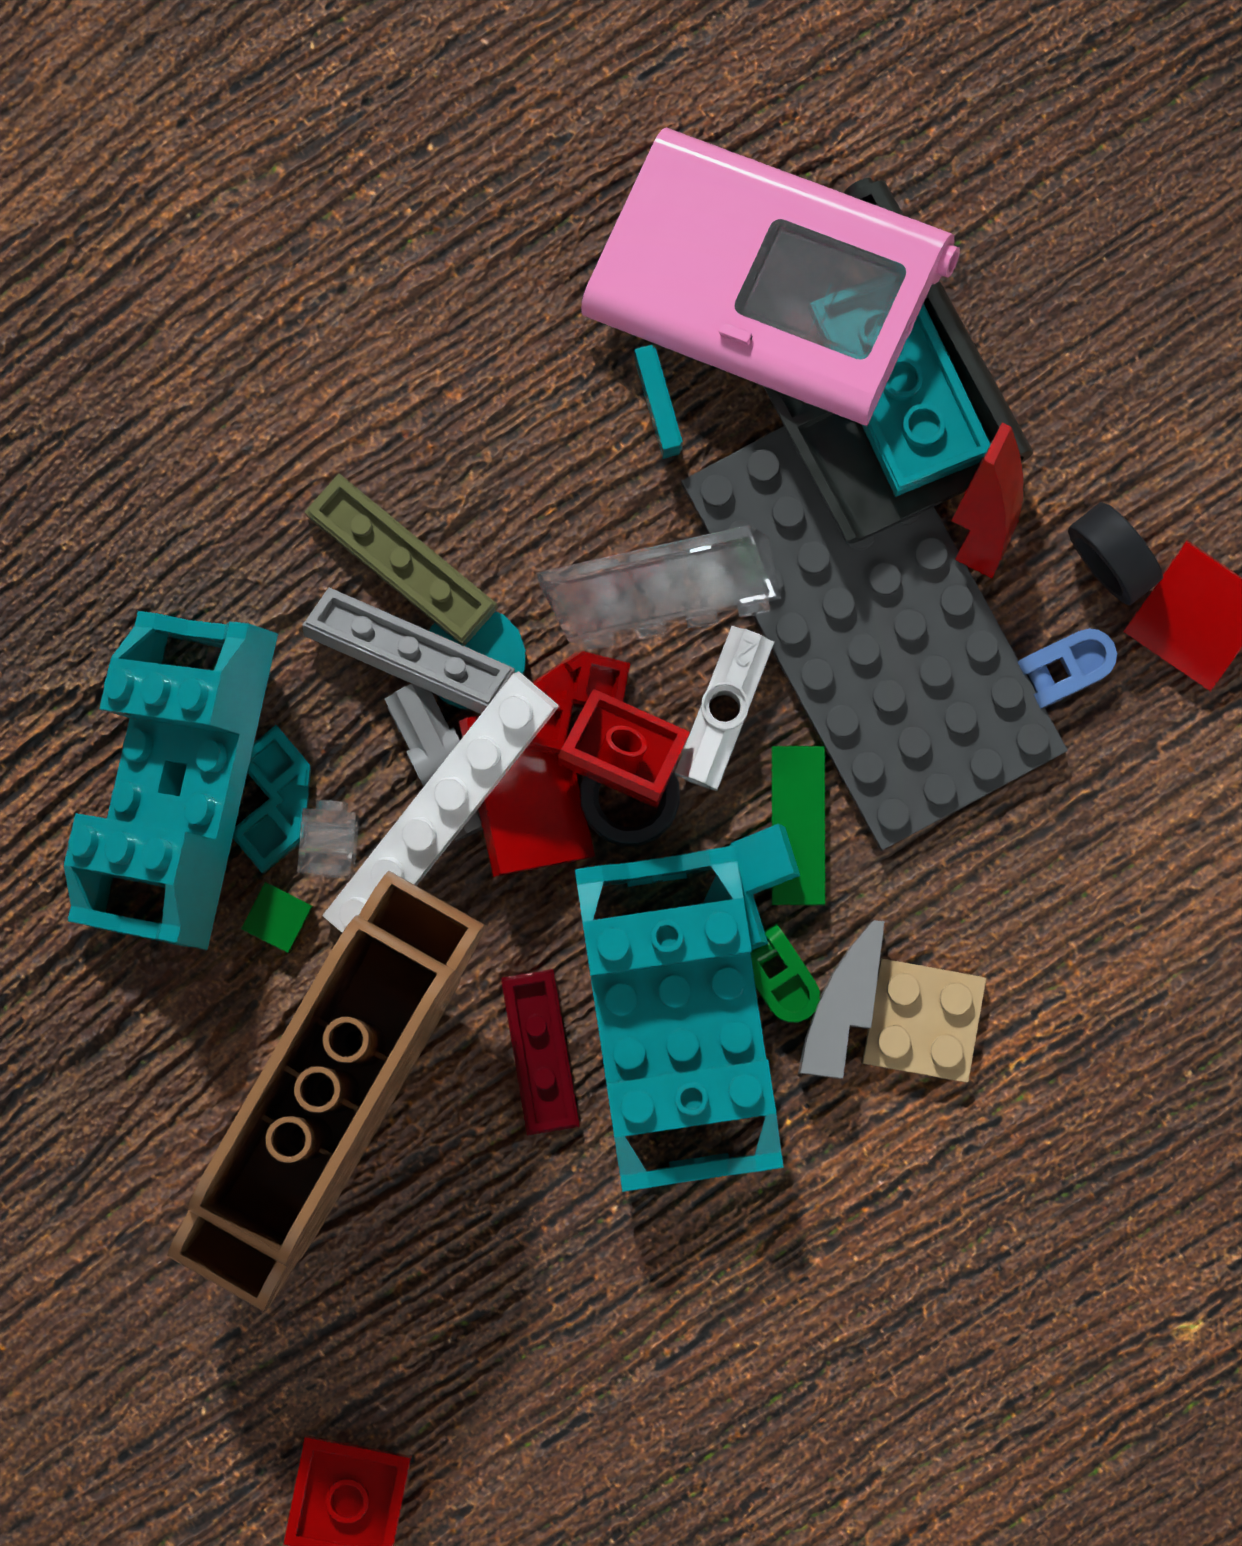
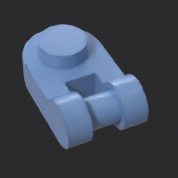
M1085 629L1040 649L1017 662L1023 674L1028 675L1036 691L1033 695L1041 709L1106 677L1116 664L1117 651L1115 643L1107 634L1096 629ZM1060 659L1068 678L1055 683L1047 665Z

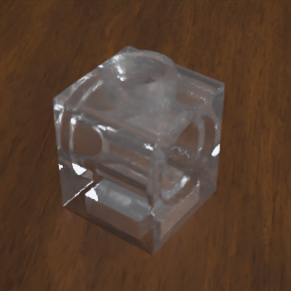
M317 800L316 809L303 808L297 872L300 875L351 879L355 875L360 816L355 812H348V803Z

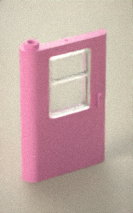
M666 127L657 135L591 275L583 295L581 312L583 316L868 426L931 285L936 284L942 276L946 278L951 276L958 262L960 248L954 246L955 240L952 233Z

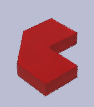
M580 651L574 653L532 683L556 702L559 708L527 748L559 755L567 739L573 706L583 708L593 689L623 702L630 663Z

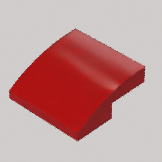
M1186 540L1164 571L1163 579L1155 585L1123 632L1211 692L1242 648V577Z

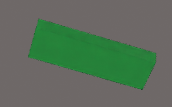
M772 746L771 826L776 824L785 826L800 876L771 887V906H824L825 746Z

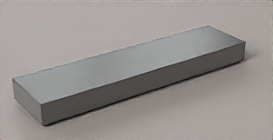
M330 587L303 623V636L480 714L511 675L515 673V668Z

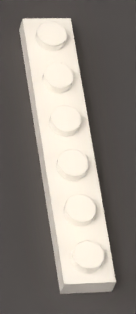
M519 671L513 673L322 916L343 933L351 920L356 915H359L373 890L388 871L417 886L559 708V705Z

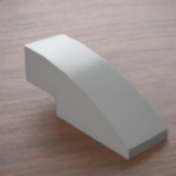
M873 920L848 948L831 974L820 996L816 1011L812 1015L804 1039L798 1070L799 1074L843 1079L850 1027L869 1029L872 1026L885 921Z

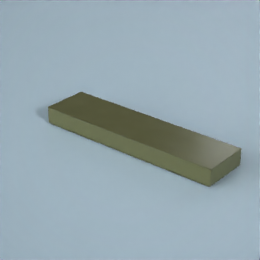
M340 473L305 511L306 516L460 645L466 646L498 609L496 602Z

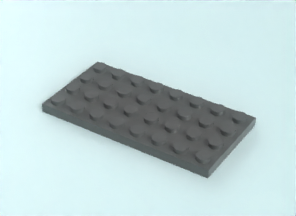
M785 426L681 481L687 497L761 633L765 638L774 641L771 650L822 745L825 746L829 758L880 851L891 847L1068 751L1044 707L1040 709L1033 695L1036 691L1027 675L1023 674L1017 662L1019 660L966 565L955 560L959 551L934 507L864 540L848 544Z

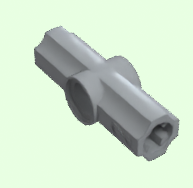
M411 683L395 691L392 695L385 698V701L399 732L402 733L409 747V750L406 751L422 785L425 786L459 743L460 739L454 727L449 728L432 692ZM478 809L454 838L456 842L483 830Z

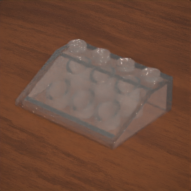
M750 525L537 572L539 585L568 642L584 643L585 651L616 645V635L635 631L636 640L667 634L666 624L686 620L688 628L719 622L717 613L738 609L739 617L770 611V601L782 599L769 537Z

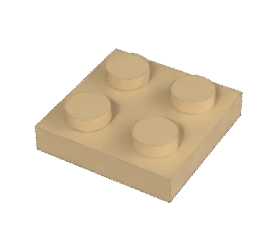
M881 958L872 1026L867 1031L862 1064L968 1083L986 977Z

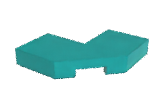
M277 725L254 743L247 771L269 799L235 827L233 839L263 874L305 840L311 765Z
M780 824L730 844V846H735L752 950L768 944L753 894L800 876L786 828ZM717 875L703 904L731 900V896Z

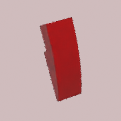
M1003 422L951 520L969 530L955 560L990 578H993L1019 522L1023 503V470L1020 452L1012 427Z

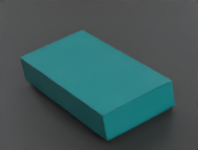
M648 345L634 349V361L662 459L679 455L680 451H682L683 441L656 347Z

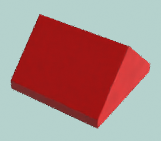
M593 689L558 756L559 765L657 808L690 732Z

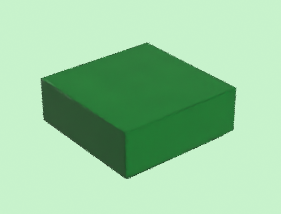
M265 882L241 929L290 954L314 906Z

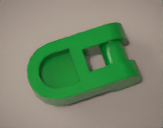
M776 924L765 932L768 944L756 948L750 953L755 987L769 1010L778 1019L787 1023H798L808 1019L816 1011L820 1001V990L815 979L781 928ZM778 956L787 969L769 979L761 966Z

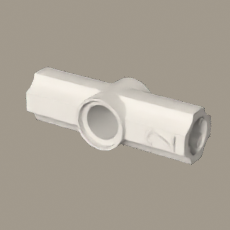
M731 626L675 770L676 776L696 785L715 791L718 790L742 725L746 720L749 707L773 648L774 641L750 630ZM726 695L735 699L739 706V714L736 718L723 722L713 717L710 713L709 704L717 696Z

